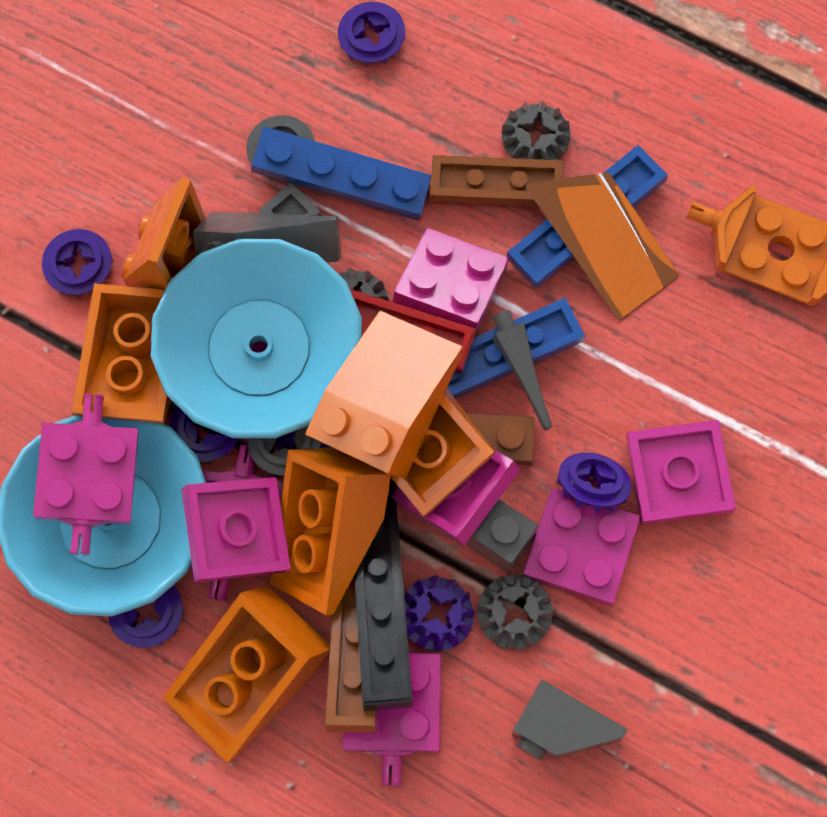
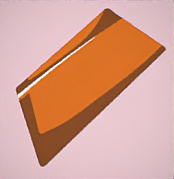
M610 173L526 184V189L617 319H622L679 276L678 271Z

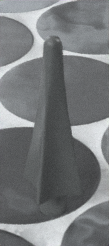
M510 310L500 312L493 316L498 332L494 333L495 337L492 340L524 390L541 427L544 430H549L552 427V423L538 384L525 323L522 322L515 325Z

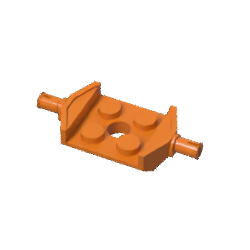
M751 185L726 206L724 211L719 210L718 212L695 201L692 202L686 219L712 227L710 234L714 235V260L718 270L812 307H815L827 297L826 221L755 195L758 187ZM772 243L786 245L790 249L791 258L784 261L776 260L770 255L768 246Z

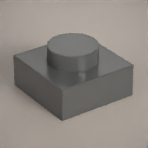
M292 182L259 209L260 214L321 216V212Z

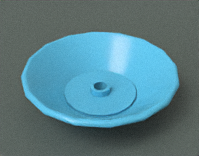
M237 239L200 253L169 281L152 316L151 359L165 394L194 423L231 438L275 439L309 426L325 389L362 337V317L347 282L318 254L281 239ZM256 342L267 344L266 350L261 353L253 352L251 347Z
M72 416L55 423L71 424L82 421L83 416ZM102 418L101 423L111 427L138 428L139 430L132 524L92 527L90 555L83 556L80 551L79 555L69 554L73 526L57 520H40L33 517L41 434L21 450L1 485L0 544L7 567L33 597L71 615L115 616L153 603L187 574L192 562L181 489L187 484L206 483L198 456L172 427L165 424Z

